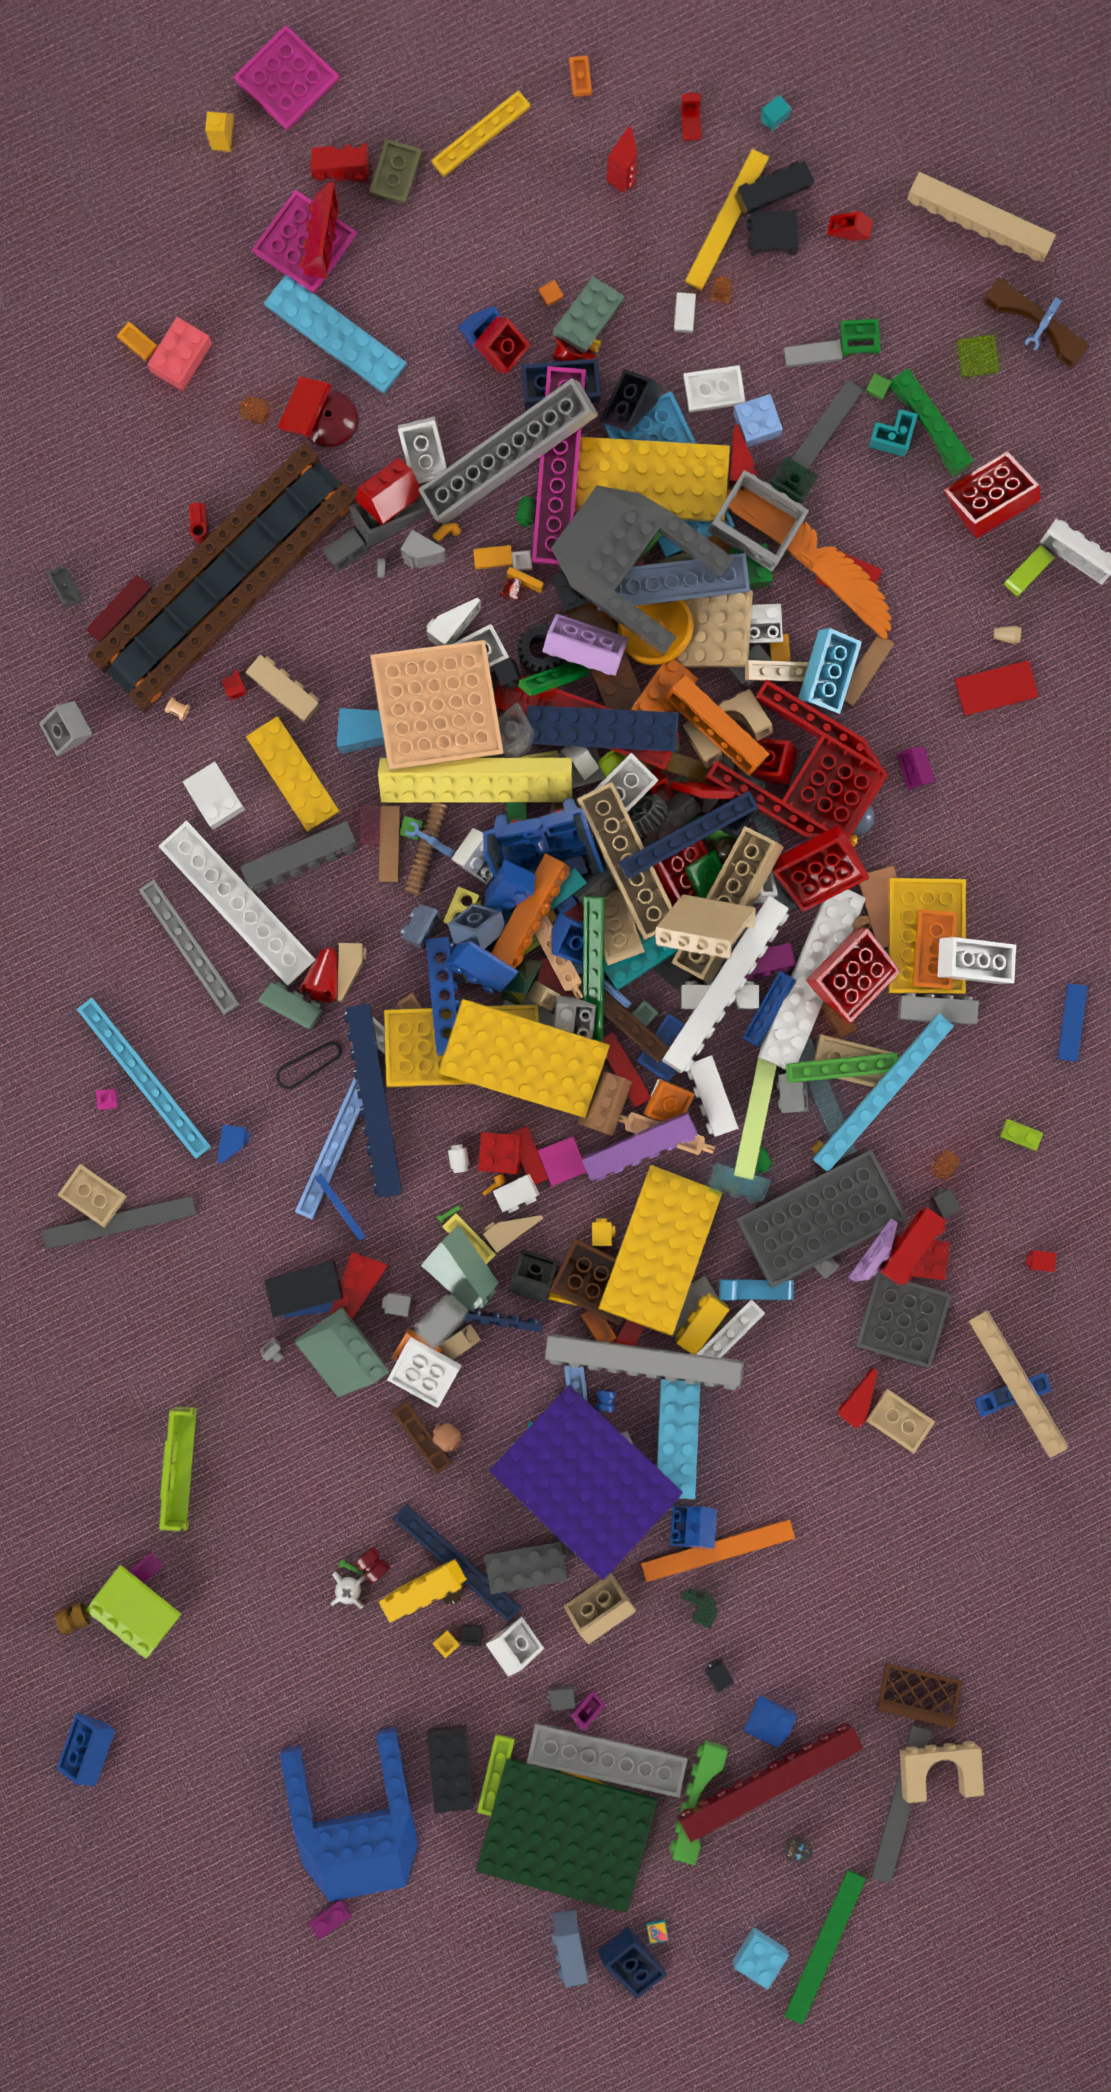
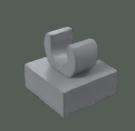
M274 1337L260 1349V1353L266 1361L273 1358L278 1363L283 1358L282 1353L279 1351L281 1349L280 1343Z

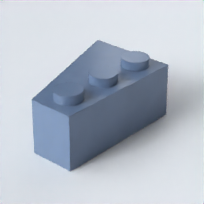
M576 1909L553 1913L555 1933L551 1934L553 1946H557L558 1949L555 1951L556 1963L561 1964V1967H558L559 1978L564 1980L565 1987L587 1984V1968Z

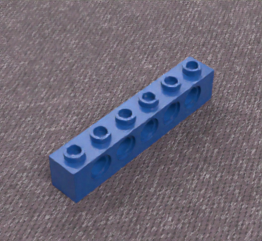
M449 937L426 939L437 1056H442L445 1053L449 1039L443 1036V1032L446 1030L452 1031L456 1019V1010H459V999L454 997V992L458 991L457 980H453L452 973L456 972L452 971L451 966L447 964L451 956L450 954L454 950L453 942L449 943ZM438 955H445L447 959L440 963L436 961V957ZM441 973L448 975V979L444 982L439 981L437 978ZM447 992L450 994V998L448 1000H441L439 995ZM444 1011H449L452 1016L450 1019H443L441 1014Z

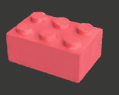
M176 317L147 365L151 373L184 391L210 349L212 341L209 335Z

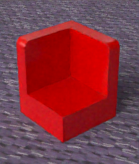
M237 669L233 671V675L222 679L225 692L230 701L248 694Z

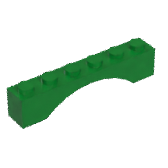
M909 368L894 377L890 388L900 402L912 413L918 414V420L930 435L943 463L953 477L968 469L973 462L972 457Z

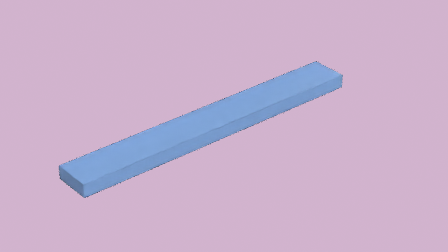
M355 1078L295 1210L296 1213L312 1220L325 1194L315 1180V1176L321 1173L329 1184L359 1117L360 1107L363 1106L362 1099H358L357 1088L360 1087L359 1080H355Z

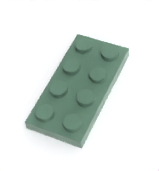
M592 277L557 324L553 334L585 354L623 302L625 296Z

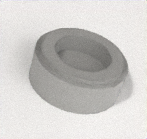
M378 558L377 578H384L385 559Z

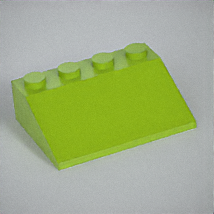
M121 1565L86 1609L93 1618H96L108 1630L116 1634L145 1659L149 1657L181 1616L180 1612Z

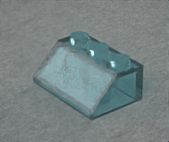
M713 1163L707 1185L711 1186L710 1190L721 1193V1190L729 1192L728 1196L738 1199L741 1195L747 1197V1202L758 1204V1201H764L771 1184L770 1179L754 1175L753 1180L734 1176L735 1168Z

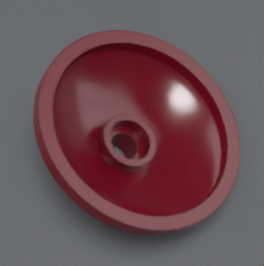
M329 391L311 435L308 438L315 444L323 447H337L346 443L354 435L358 425V414L353 402L340 392ZM327 412L332 413L330 417L325 416Z

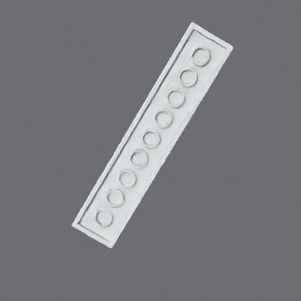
M187 820L158 846L287 986L293 983L315 962L316 959Z
M848 889L822 902L791 976L797 981L783 1001L758 1055L759 1058L786 1070L787 1063H797L823 1004V1000L805 980L852 933L854 929L852 926L853 922L861 912L866 900L865 897Z

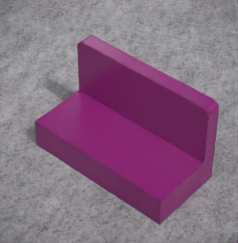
M924 746L909 748L896 754L908 790L935 782Z
M150 1552L128 1572L144 1584L164 1565Z

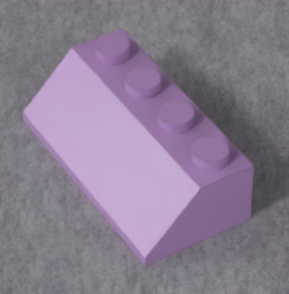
M556 614L548 630L542 652L550 656L566 659L568 662L584 665L590 669L602 671L608 675L616 676L629 637Z

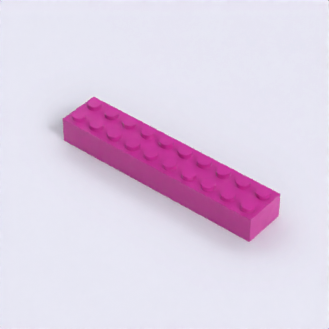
M548 366L545 397L571 378L580 382L584 389L586 370ZM581 428L540 457L532 554L533 564L560 566L551 547L574 517Z

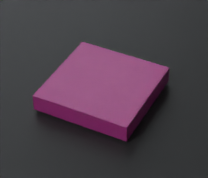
M574 1137L538 1150L551 1186L587 1172Z

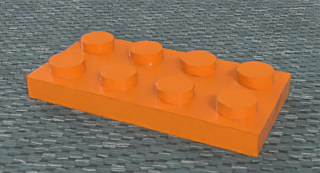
M675 659L663 663L630 710L676 712L677 709L665 699L666 695L684 676L693 681L694 684L698 678Z
M918 910L912 986L952 989L953 979L938 977L940 938L956 937L957 912Z

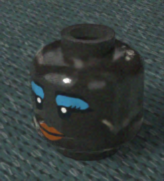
M792 1835L791 1838H787L783 1853H786L788 1860L804 1864L806 1859H811L814 1848L810 1847L811 1842L809 1839Z

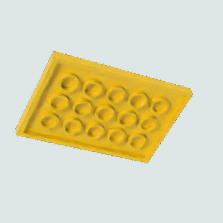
M889 878L888 955L901 972L888 984V993L966 994V980L953 979L952 989L912 986L918 910L957 912L956 937L966 939V879Z

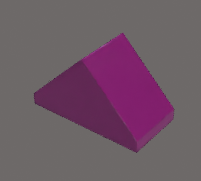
M591 1691L575 1705L574 1709L570 1710V1717L585 1731L605 1707V1704L594 1691Z

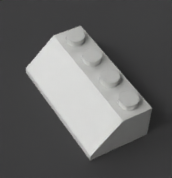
M1055 519L1040 540V543L1102 585L1111 575V553L1104 552L1097 543L1085 539L1081 532L1070 529L1066 522Z
M712 1055L693 1062L687 1071L689 1080L693 1079L696 1086L693 1087L696 1098L700 1097L702 1105H699L702 1116H706L709 1123H706L709 1134H713L716 1137L738 1129Z

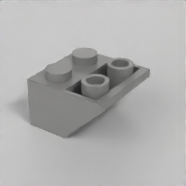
M556 996L552 1027L592 1039L596 1005L581 999L577 1000L575 997Z

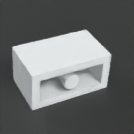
M530 1174L493 1191L502 1212L508 1210L509 1213L518 1210V1205L523 1202L528 1205L537 1201L535 1197L540 1195Z

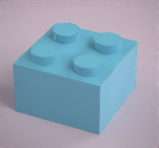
M753 1927L733 1959V1964L736 1970L768 1990L789 1955L787 1948Z

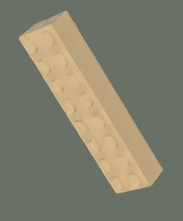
M613 782L577 798L576 801L580 809L583 808L590 830L643 940L656 935L657 925L671 910L672 905L653 866L627 880L618 863L644 849Z
M744 826L706 899L752 907L784 847ZM678 949L671 963L711 984L724 957Z

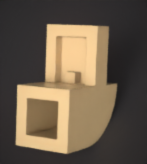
M469 1324L440 1343L438 1347L442 1348L440 1352L442 1355L453 1360L481 1339L472 1325Z

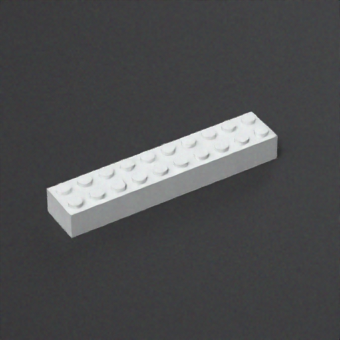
M771 896L767 898L756 915V925L754 928L746 930L731 953V958L727 959L662 1059L664 1063L679 1073L689 1070L694 1062L691 1058L694 1054L698 1055L704 1047L702 1041L704 1038H710L715 1030L712 1026L715 1022L719 1023L726 1013L723 1009L725 1006L729 1007L736 998L734 992L736 989L740 991L747 981L744 978L745 975H750L758 964L755 962L756 958H761L768 948L766 946L767 941L770 943L779 932L776 930L777 926H782L788 918L789 914L786 913L789 909Z

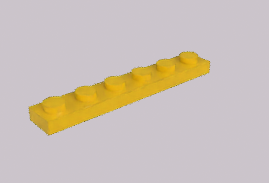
M518 90L431 160L432 164L445 177L530 109V103Z

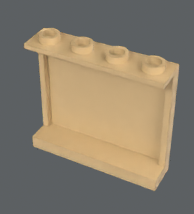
M682 895L657 925L656 945L730 959L731 946L745 927L754 928L756 925V908Z

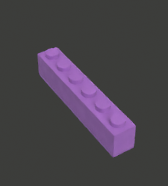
M687 1111L582 1157V1162L590 1180L596 1179V1181L605 1179L608 1173H619L629 1164L635 1166L641 1163L643 1158L649 1157L651 1159L660 1154L659 1151L664 1149L670 1151L676 1148L680 1142L688 1143L695 1139L694 1136H697V1130Z

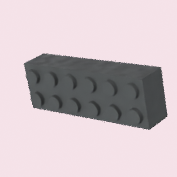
M345 821L244 864L240 868L248 887L253 892L261 893L268 890V886L272 884L277 886L286 882V878L291 876L296 878L303 875V871L310 869V871L321 867V863L326 861L332 863L338 860V856L342 854L346 856L353 854L359 846L348 822Z

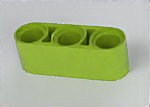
M1040 545L1003 585L1018 597L1055 557L1045 547Z

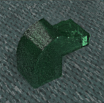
M689 1587L688 1590L683 1588L680 1594L681 1598L697 1605L691 1617L692 1621L711 1629L717 1614V1606L713 1596L705 1589L700 1596V1592Z

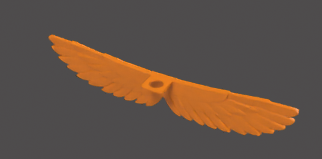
M744 488V491L738 490L728 507L734 515L756 528L780 546L796 521L790 515ZM727 489L726 499L732 490ZM802 522L786 551L818 576L866 626L868 625L885 640L887 638L886 630L891 631L889 623L891 616L887 612L889 610L888 605L883 601L885 596L878 591L879 586L869 581L870 576L862 571L860 566L853 564L854 561L852 559L845 558L844 553L836 551L837 548L829 546L817 549L816 531L814 529L811 531L810 525L807 522Z

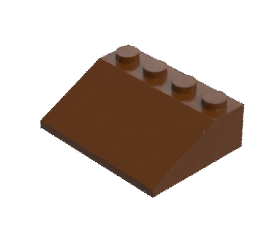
M575 1238L551 1286L550 1292L617 1325H620L623 1319L620 1316L599 1309L616 1258Z

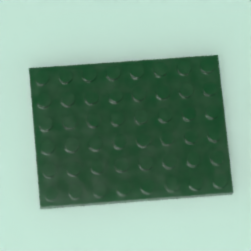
M506 1758L476 1872L627 1913L658 1801L656 1798Z

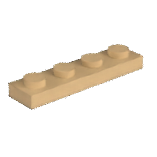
M747 660L745 680L766 681L767 679L768 681L803 682L809 662Z

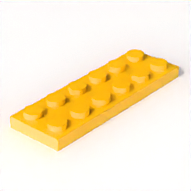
M278 716L246 736L307 832H310L340 812Z

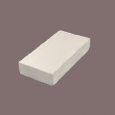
M677 292L674 332L693 333L696 294Z

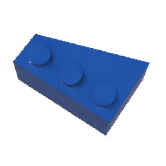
M504 859L502 867L498 869L495 879H492L486 890L484 906L499 910L502 915L534 894L535 874Z

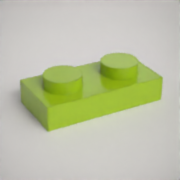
M1006 1119L999 1137L1037 1151L1043 1133Z

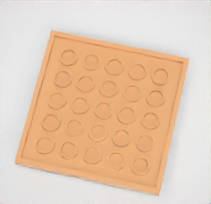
M485 640L370 656L389 770L503 755Z

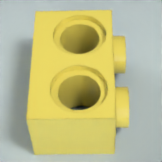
M458 887L443 921L444 924L448 925L458 914L469 907L462 904L463 898L470 897L473 900L472 904L481 905L480 896Z

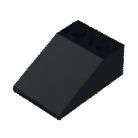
M624 369L599 421L630 432L653 409L664 388L653 378Z

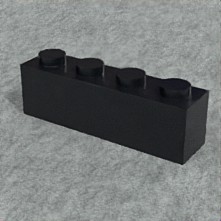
M796 161L791 163L787 169L782 170L780 168L773 171L768 177L764 175L757 178L750 185L748 183L742 184L738 187L734 197L743 217L751 214V212H756L809 189L814 183V179L806 161L801 163Z

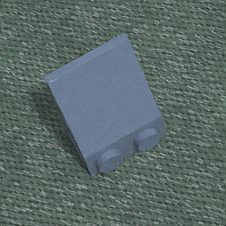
M419 904L418 908L414 907L410 914L412 919L409 925H404L401 934L404 941L423 950L426 946V939L430 938L441 916L438 910Z

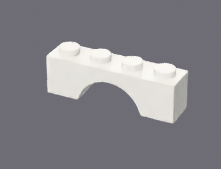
M695 981L685 982V985L681 986V1009H696L711 984L704 982V985H697ZM746 981L740 991L736 989L734 995H736L734 1002L738 1009H758L759 985H754L752 981Z

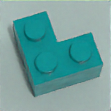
M899 409L894 426L876 422L868 447L905 457L918 414Z

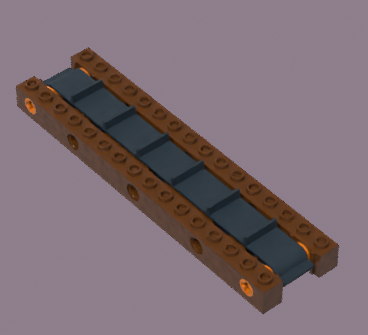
M304 442L87 656L104 674L107 672L129 694L127 696L146 713L350 512L349 506L357 503V493L346 482L342 484L320 463L318 455Z

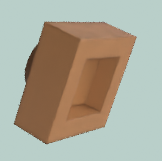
M413 993L396 1003L400 1009H423Z

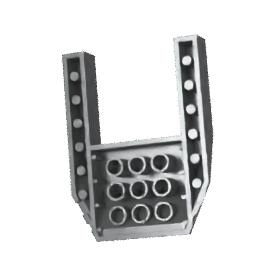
M596 486L551 549L570 586L664 656L675 641L676 636L615 592L658 532L720 578L734 558L675 514L637 492Z

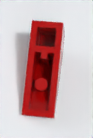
M734 424L728 486H735L744 470L754 474L757 478V470H754L753 459L738 424Z
M873 1367L836 1411L855 1429L858 1426L861 1427L867 1420L866 1416L869 1412L878 1372Z

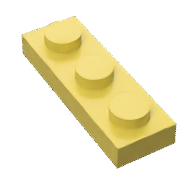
M457 1213L454 1214L442 1227L450 1233L459 1225L487 1264L496 1253Z

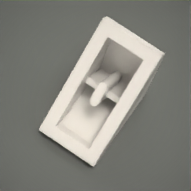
M565 747L560 751L565 758H572V766L584 780L600 769L585 747Z

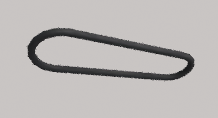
M335 1042L327 1043L282 1066L276 1074L277 1083L284 1089L297 1087L336 1061L341 1056L340 1046ZM334 1045L338 1048V1055L293 1086H284L280 1082L279 1074L284 1068L327 1046Z

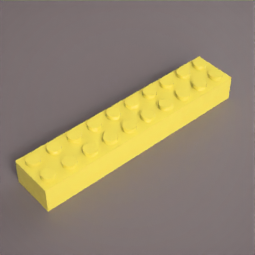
M380 758L378 768L381 802H564L566 799L572 798L573 791L572 758H473L389 770L387 758Z

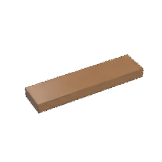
M877 635L852 673L844 699L846 704L851 707L854 706L895 643L887 638L884 640Z
M380 806L379 882L398 883L400 806Z

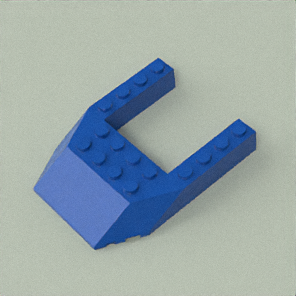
M397 1727L381 1729L376 1734L389 1803L388 1809L315 1822L302 1745L283 1748L280 1752L293 1831L301 1861L305 1870L329 1902L402 1888L407 1885L418 1846V1838Z

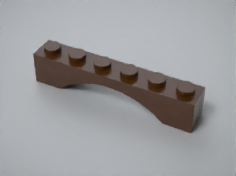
M1001 278L997 279L982 301L996 313L1019 315L1032 321L1037 326H1039L1046 314L1039 304L1031 302L1023 292L1015 290L1007 280H1002ZM1055 316L1052 317L1046 329L1043 330L1055 349L1057 359L1070 369H1073L1090 346L1084 338L1072 333L1068 326L1060 324Z

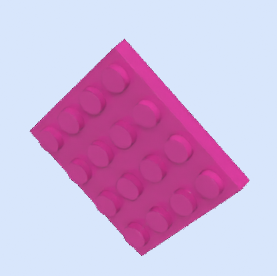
M287 25L233 77L234 81L286 131L340 79L339 75Z
M295 189L252 248V252L315 294L325 278L306 276L303 268H301V258L305 256L306 252L304 250V239L308 238L309 234L307 231V221L311 220L312 213H310L311 200ZM339 219L336 222L328 275L357 236L355 230Z

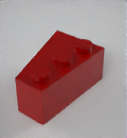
M361 143V147L351 148L350 144L345 145V149H335V146L313 147L310 168L312 178L317 180L334 179L340 182L353 180L357 183L368 181L370 157L367 143Z

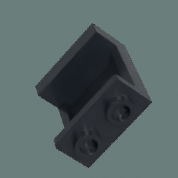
M797 210L751 212L750 219H747V231H750L747 247L751 249V256H755L756 252L789 251V255H796L798 250Z

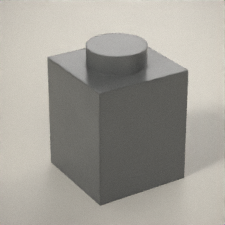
M942 1187L934 1191L935 1195L931 1199L940 1217L945 1218L961 1210L951 1189L945 1190Z
M573 1685L550 1687V1693H546L547 1705H551L552 1711L575 1708Z

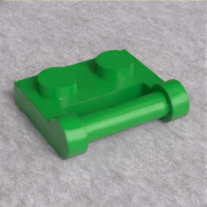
M878 319L840 321L842 356L858 353L880 354ZM873 340V345L848 346L850 341Z

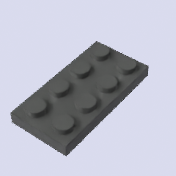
M561 1541L484 1554L490 1594L567 1581Z

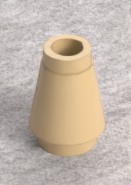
M1017 625L994 628L993 639L1011 644L1020 643L1022 628L1017 627Z

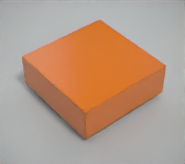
M555 280L538 289L547 307L564 298Z

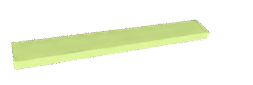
M765 1036V1038L763 1039V1041H762V1043H761L760 1051H761V1048H762V1046H763V1043H764V1041H765V1039H766V1036ZM759 1057L734 1170V1176L751 1180L754 1178L776 1071V1065Z

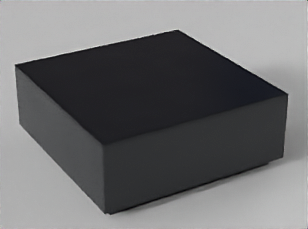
M463 1624L461 1645L481 1646L482 1625Z

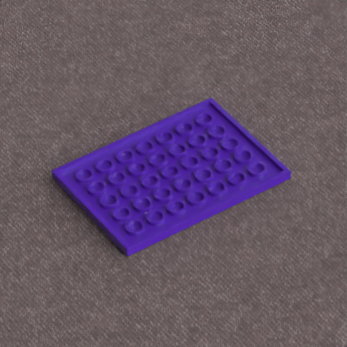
M570 1385L489 1470L493 1476L602 1580L612 1572L683 1494L669 1478Z

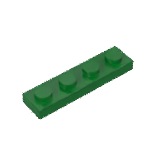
M568 662L519 680V687L529 696H533L588 676L590 668L575 662Z

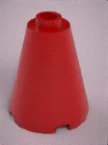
M326 947V949L320 951L300 986L299 991L301 994L305 995L306 992L310 994L309 998L321 1002L330 1003L331 999H333V1002H336L339 954L336 953V949Z

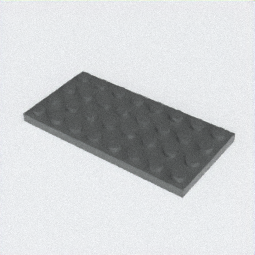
M871 1149L735 1220L770 1288H774L880 1233L890 1219L899 1223L907 1219Z

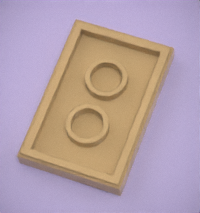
M79 1164L58 1194L63 1200L104 1228H106L128 1197L81 1164Z
M887 1388L866 1420L913 1454L935 1423L934 1420Z

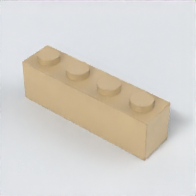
M259 655L247 669V676L306 724L320 708L317 702L319 699L311 692L307 694L303 690L305 687L297 680L295 682L288 678L290 675L284 669L278 670L274 666L275 662L268 656L264 658Z

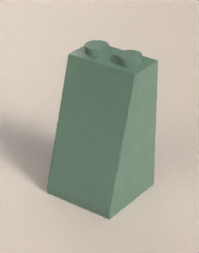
M459 1225L448 1234L421 1264L424 1269L472 1312L477 1307L482 1309L497 1292L494 1288L499 1282Z

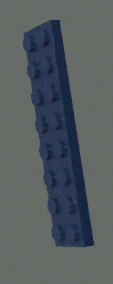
M528 705L525 744L676 752L679 713Z

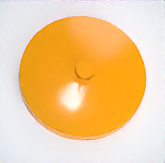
M684 601L636 606L676 636L675 641L663 656L626 627L618 623V634L629 637L625 652L637 662L648 665L663 664L679 656L688 646L694 629L692 614Z

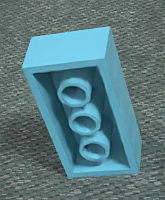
M831 628L819 630L798 699L826 715L840 714L861 641Z

